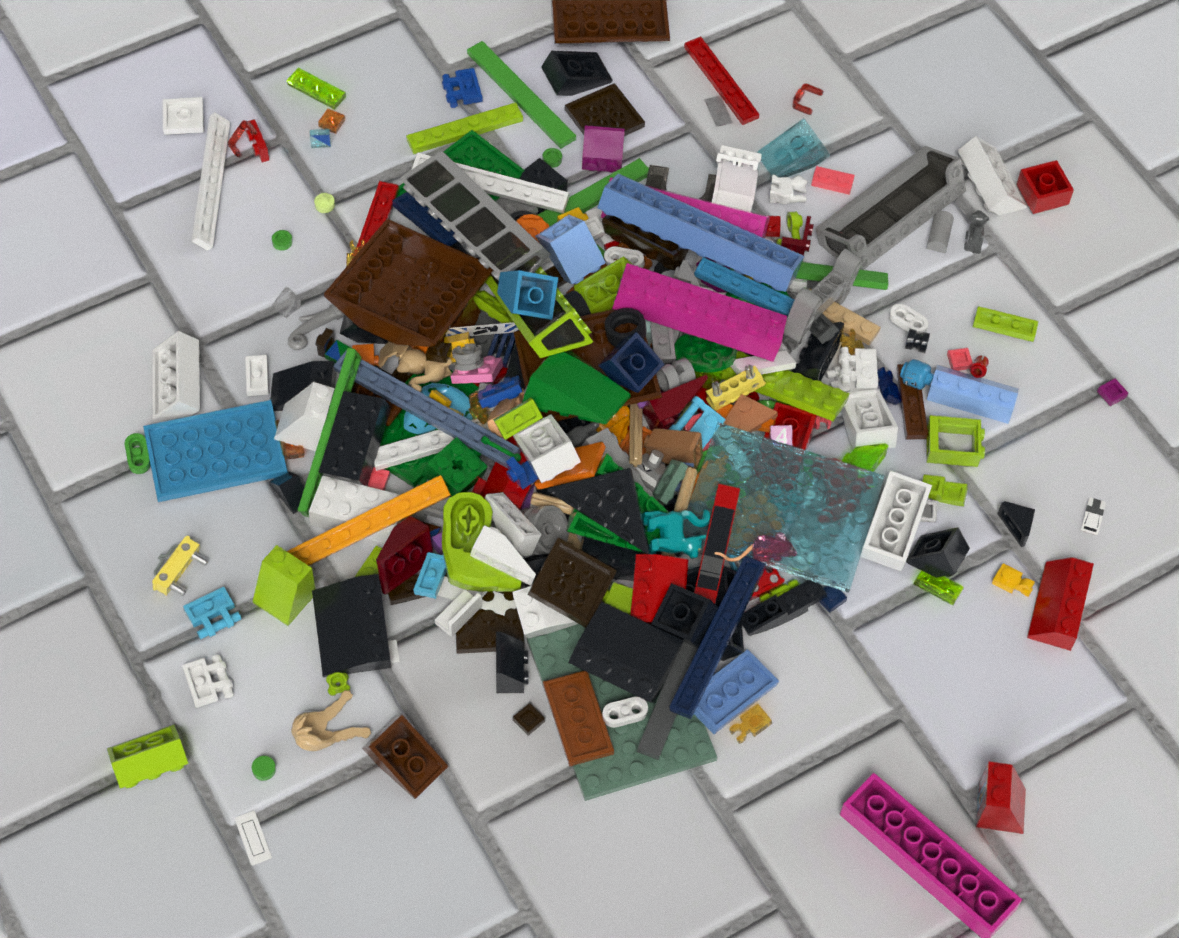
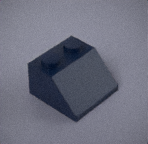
M635 332L623 338L598 366L612 381L638 393L664 366V363L643 338Z

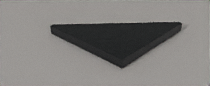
M631 468L548 488L549 493L634 545L646 554L651 553Z

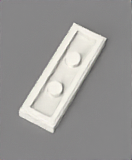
M780 351L777 353L774 362L757 356L735 359L730 367L736 374L745 371L746 365L750 364L752 367L756 366L760 374L795 369L797 362L787 351Z

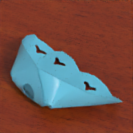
M432 383L422 388L421 393L428 397L430 395L428 389L436 388L438 392L452 401L449 407L464 414L463 416H465L466 411H472L465 417L469 420H472L477 414L474 403L462 391L452 386L447 388L449 385ZM406 411L404 416L405 430L414 434H422L436 429L432 425L424 427L426 425L425 421Z

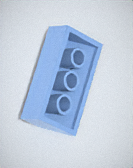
M937 365L927 400L1009 424L1019 388L984 378H976L971 374Z

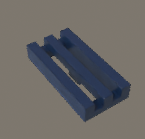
M514 332L501 333L503 337L495 358H501L507 337L511 336L503 359V367L507 368L514 347ZM501 334L494 335L487 356L494 355Z

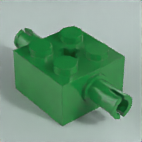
M456 437L426 464L422 475L428 481L441 475L451 494L450 497L458 493L469 491L479 478H483L488 466L479 458L482 455L481 453L468 448Z

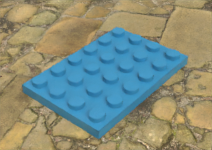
M271 400L143 426L158 502L273 479L288 473L281 441L274 439L277 424Z

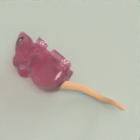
M782 532L776 533V537L770 535L758 536L738 557L729 558L723 553L715 552V555H720L730 562L741 560L751 550L754 559L761 562L770 561V558L779 562L781 561V556L791 557L797 555L795 548Z

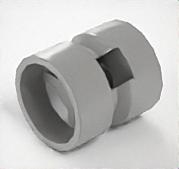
M686 358L674 361L672 364H666L656 373L662 392L696 379L692 364Z

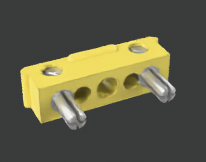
M748 364V366H745V371L720 384L718 382L712 383V388L706 391V400L711 408L717 411L737 401L741 394L747 396L749 393L763 387L766 382L756 366L752 367V365Z
M185 536L180 544L173 545L166 554H160L158 557L160 563L154 570L155 578L152 580L153 590H158L166 596L171 589L182 596L185 595L187 589L176 582L193 559L204 566L209 561V559L199 554L200 544L191 540L190 536ZM175 549L170 558L167 560V562L164 564V566L157 574V571L163 564V558L168 557L171 554V552Z

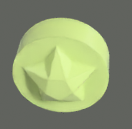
M321 193L315 197L314 203L318 212L329 213L334 209L335 200L331 194Z

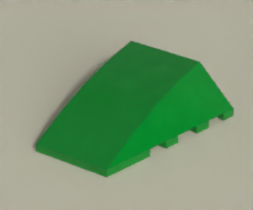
M568 350L550 355L531 375L522 403L532 398L541 412L548 413L551 410L559 412L561 416L568 417L571 414L578 416V419L607 424L631 395L577 354Z
M606 453L599 463L595 476L623 470V468L619 467L612 460L613 458ZM635 482L642 514L653 511L669 513L653 496L646 493L638 482ZM573 508L570 513L566 532L644 553L580 511ZM645 526L648 544H651V541L661 538L659 528H656L653 532H647L648 526Z

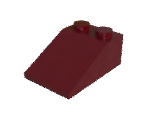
M707 375L661 393L662 398L647 401L643 408V415L650 430L653 431L654 428L669 430L672 424L676 422L690 405L693 397L700 393L708 379Z
M411 515L393 528L376 559L381 589L384 595L420 571L427 553H433L429 526Z

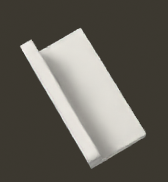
M465 589L435 619V624L452 637L482 607V595L477 593L473 596Z

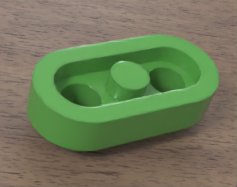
M139 433L131 434L124 442L128 466L131 472L143 474L151 466L146 438Z

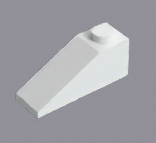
M503 492L486 494L485 500L490 503L493 512L492 518L496 528L501 531V534L506 536L521 556L532 555L541 537V533Z
M484 525L470 556L531 586L536 576L534 571L506 536L501 534L500 530Z

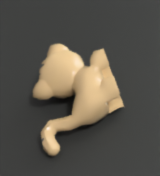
M408 347L404 355L398 359L397 371L416 375L424 372L422 376L413 377L408 384L410 387L421 392L422 387L418 384L435 383L451 376L452 373L448 365H451L452 361L450 357L447 363L426 361V354L424 352Z

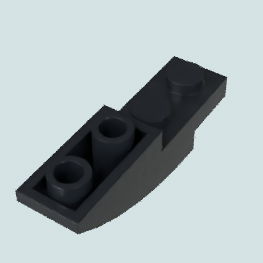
M814 576L781 596L777 597V595H774L744 612L741 617L742 626L748 636L768 631L808 612V607L826 598L827 593Z

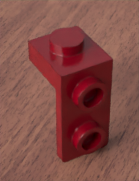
M807 216L803 240L782 237L781 246L803 256L805 251L809 252L811 240H808L807 236H812L814 224H810L811 216Z

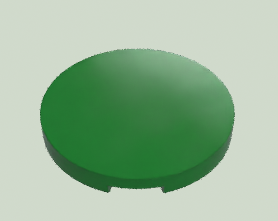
M685 334L678 338L674 344L676 361L682 358L688 359L696 372L711 373L725 370L732 366L737 358L736 349L694 335L689 336Z

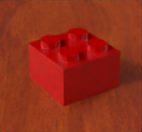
M1057 160L1021 169L1016 184L1033 214L1069 205L1074 191Z

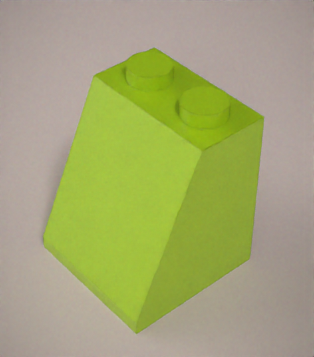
M276 545L262 560L253 603L289 626L313 598L312 590H315V582L312 568Z

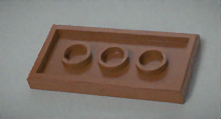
M581 671L543 681V688L569 767L614 755V749L588 672Z

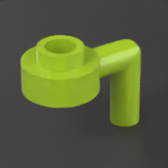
M797 211L788 212L786 222L788 230L792 235L791 238L800 239L799 230L803 225L802 216ZM777 239L776 244L781 245L782 239Z

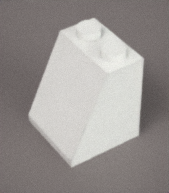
M313 382L285 403L274 439L316 451L334 388Z

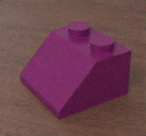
M585 126L582 170L613 173L621 169L625 129Z

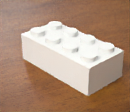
M890 471L860 557L902 572L932 485Z
M322 476L309 509L310 525L330 530L400 494ZM403 520L365 539L385 544L393 528Z

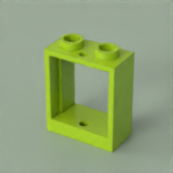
M930 415L927 423L926 463L978 467L980 459H984L985 446H981V441L984 440L985 429L981 428V420ZM938 432L972 435V452L940 450Z

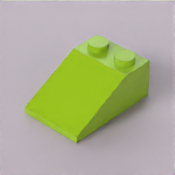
M624 256L574 285V290L584 298L591 314L612 310L627 263L632 264Z

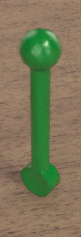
M486 436L481 438V442L485 445H490L506 455L514 457L517 462L521 460L520 454L508 451L490 441Z

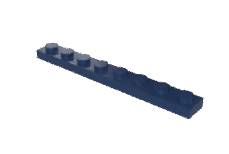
M744 556L669 706L671 712L692 719L766 568V563Z

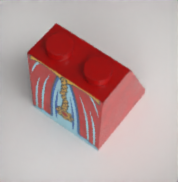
M988 762L978 784L976 827L1019 834L1024 833L1026 788L1013 765Z

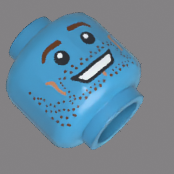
M916 359L905 362L900 373V377L903 378L905 385L918 390L923 389L926 385L929 386L934 376L931 373L929 364Z

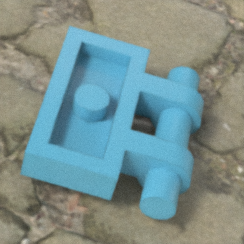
M225 587L219 588L183 606L194 628L201 624L204 626L203 629L197 631L200 640L207 636L212 637L216 635L215 632L225 627L230 628L234 626L235 622L242 620L238 611L231 615L228 613L235 606ZM219 615L222 616L223 619L213 624L209 621Z

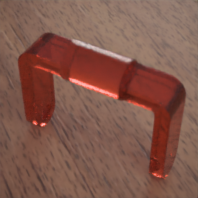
M805 83L796 92L792 107L795 110L811 115L813 110L798 102L804 96L805 90L822 96L824 91Z
M245 120L240 123L228 141L229 147L235 156L239 158L242 154L235 144L247 128L253 135L257 134L251 122Z

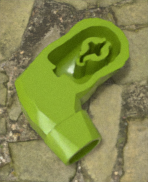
M472 492L458 493L450 497L443 507L442 554L448 582L461 589L478 592H514L520 590V580L470 556L484 525L487 527L491 526L493 513L490 503L481 495Z

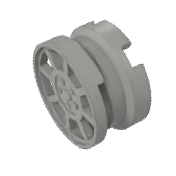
M465 344V347L462 348L460 346L455 347L452 350V356L456 361L454 368L460 371H469L483 366L484 360L481 358V345L476 347V344Z

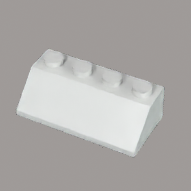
M975 136L957 150L961 156L962 165L969 171L967 173L968 177L977 186L975 188L976 192L985 201L983 205L987 211L1003 215L1028 207L996 147Z
M180 331L152 350V420L155 422L190 417L200 411L199 340Z

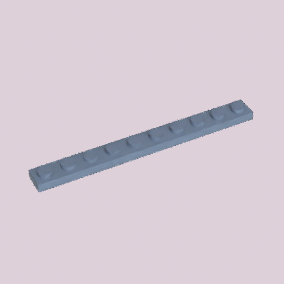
M347 351L344 352L333 366L334 370L338 373L341 371ZM361 359L354 381L449 436L457 437L465 445L507 469L506 461L511 457L490 445H485L481 442V438L486 436L490 441L508 451L520 454L519 447Z

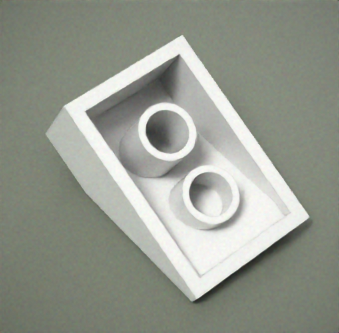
M871 389L847 392L850 393L849 398L841 412L848 440L854 452L856 453L859 448L865 446H872L874 450L895 448L898 426L880 390Z
M552 415L535 422L513 435L541 483L552 480L556 475L565 470H571L581 462L571 440Z
M531 586L512 592L524 635L528 639L578 624L527 595Z

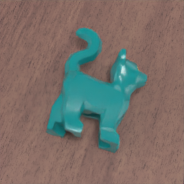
M689 510L671 511L669 513L653 511L642 514L644 526H648L647 532H653L656 528L660 529L661 538L651 541V544H649L651 553L648 554H656V552L668 554L684 553L691 559L698 558L699 552L702 549V540L706 539V535H694L684 538L683 521L688 519L694 526L705 527L710 523L711 519L708 510H703V517L701 519L697 518Z

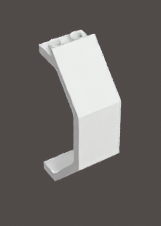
M722 145L716 160L718 168L712 202L751 212L762 154ZM698 255L696 263L700 261L703 257ZM696 277L701 288L716 292L715 290L701 283V280Z

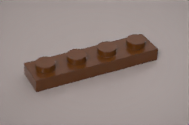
M898 364L896 370L906 440L927 439L928 429L922 389L918 390L903 383L900 373L904 364Z

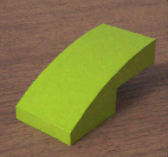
M923 476L922 482L932 485L928 496L929 499L964 507L968 490L967 484L946 482L945 477Z

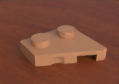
M741 394L719 430L721 433L739 442L747 437L750 432H755L761 428V425L771 418L774 420L778 414L777 411Z

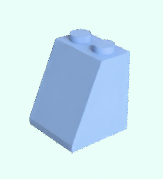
M567 215L536 235L539 243L551 254L549 258L563 279L570 284H577L583 281L586 275L598 271L601 265L606 263L585 221Z

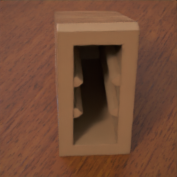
M654 428L651 435H647L644 441L646 454L650 455L652 450H658L664 454L661 462L667 464L673 459L683 462L688 467L697 469L703 456L702 437L699 432Z

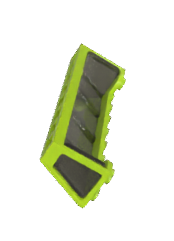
M520 247L496 266L503 270L526 253ZM534 257L514 271L528 272L534 266L536 259ZM541 266L534 272L547 275ZM491 274L486 281L488 287L540 358L586 346L593 342L589 337V334L592 332L558 288L556 290L553 319L548 320L511 313L497 293L499 280Z

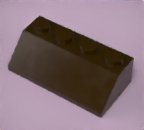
M607 215L602 219L605 234L611 236L615 241L628 245L632 250L640 251L647 258L662 263L668 269L675 270L677 266L680 267L682 261L686 258L689 249L680 248L672 241L662 240L658 235L652 232H645L634 224L624 223L616 216Z

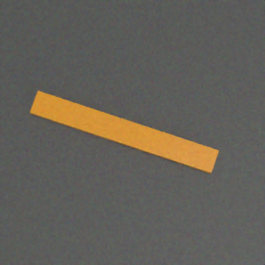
M440 475L287 552L310 566L410 515L450 497L451 494L443 477Z

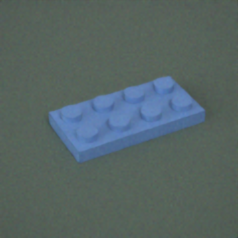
M747 649L712 676L694 715L713 734H716L775 688L779 680Z

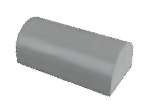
M938 211L934 214L926 249L946 253L954 221L951 213Z

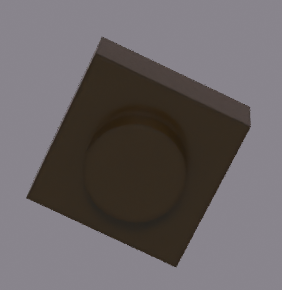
M326 328L322 335H318L315 345L317 346L319 356L325 358V353L335 342L334 330Z
M439 341L436 346L428 347L426 361L447 363L452 352V344Z

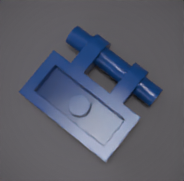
M474 68L455 71V77L450 78L449 74L442 76V86L446 90V100L451 108H456L458 106L457 100L462 99L463 105L483 102ZM458 86L459 90L454 91L453 88Z
M519 375L512 378L509 376L504 378L503 382L487 385L486 389L478 391L481 407L491 408L498 405L499 401L514 399L519 396V393L522 392Z

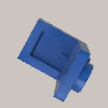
M514 457L506 461L508 477L513 483L516 482L522 490L538 480L528 461L522 465Z

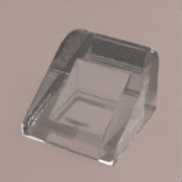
M285 287L273 302L272 307L287 318L301 307V300L291 289Z

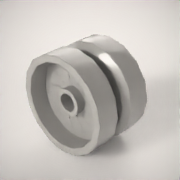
M551 505L529 507L521 510L522 514L541 533V537L532 555L549 554L558 537L566 542L568 541L569 532H566L568 521L565 514L559 508Z

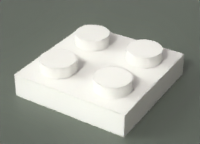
M202 97L163 99L164 135L204 132Z

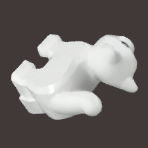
M772 175L769 203L790 204L806 202L805 196L794 195L793 190L806 193L807 181L801 175H796L791 179Z

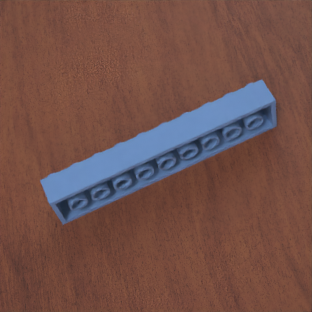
M617 174L604 187L598 209L602 210L606 215L616 216L624 223L634 224L645 232H652L658 235L662 240L672 241L680 248L690 249L696 252L697 255L708 257L721 266H728L739 274H746L760 283L764 282L777 291H787L795 280L804 256L620 174Z

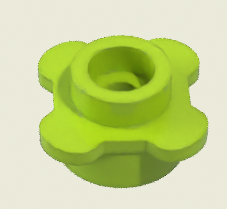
M336 672L326 677V682L329 684L327 690L329 695L335 696L337 693L350 690V686L347 683L349 679L348 674Z

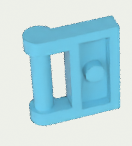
M694 396L691 400L692 404L675 425L672 424L669 430L681 431L695 412L701 409L703 414L689 431L701 433L702 448H704L726 419L709 407L702 399Z

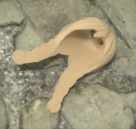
M350 690L343 691L338 701H335L332 706L327 707L324 711L305 712L299 714L294 719L291 733L300 748L307 751H319L333 745L335 742L347 741L356 736L365 739L369 737L371 731L367 727H351L335 732L325 730L328 721L336 717L341 712L343 705L352 699L353 694H351Z

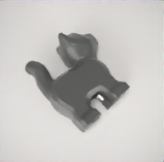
M978 210L970 215L971 223L969 230L966 231L965 239H967V242L964 244L965 251L976 254L981 253L984 239V224L989 220L985 213Z
M592 422L585 426H577L566 433L574 448L581 447L587 438L598 433L596 429L600 423Z

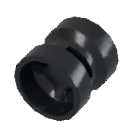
M910 329L905 349L912 350L915 347L919 352L925 353L930 333L923 332L917 334L916 330Z

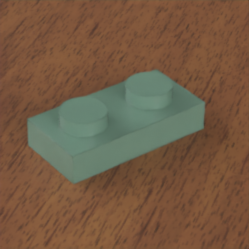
M672 459L653 491V497L658 502L667 505L668 501L673 498L675 489L679 482L684 479L688 466L677 460Z

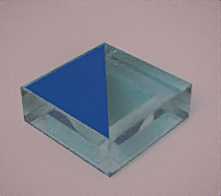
M330 129L310 130L311 148L331 147Z

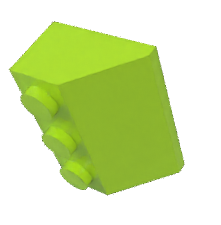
M175 725L107 748L120 789L123 787L132 788L145 779L154 780L160 777L162 773L168 771H179L184 765L188 764Z

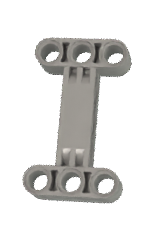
M844 249L838 256L832 271L811 291L805 287L802 288L786 320L784 335L801 344L807 337L813 322L834 302L841 305L845 301L860 270L863 259Z

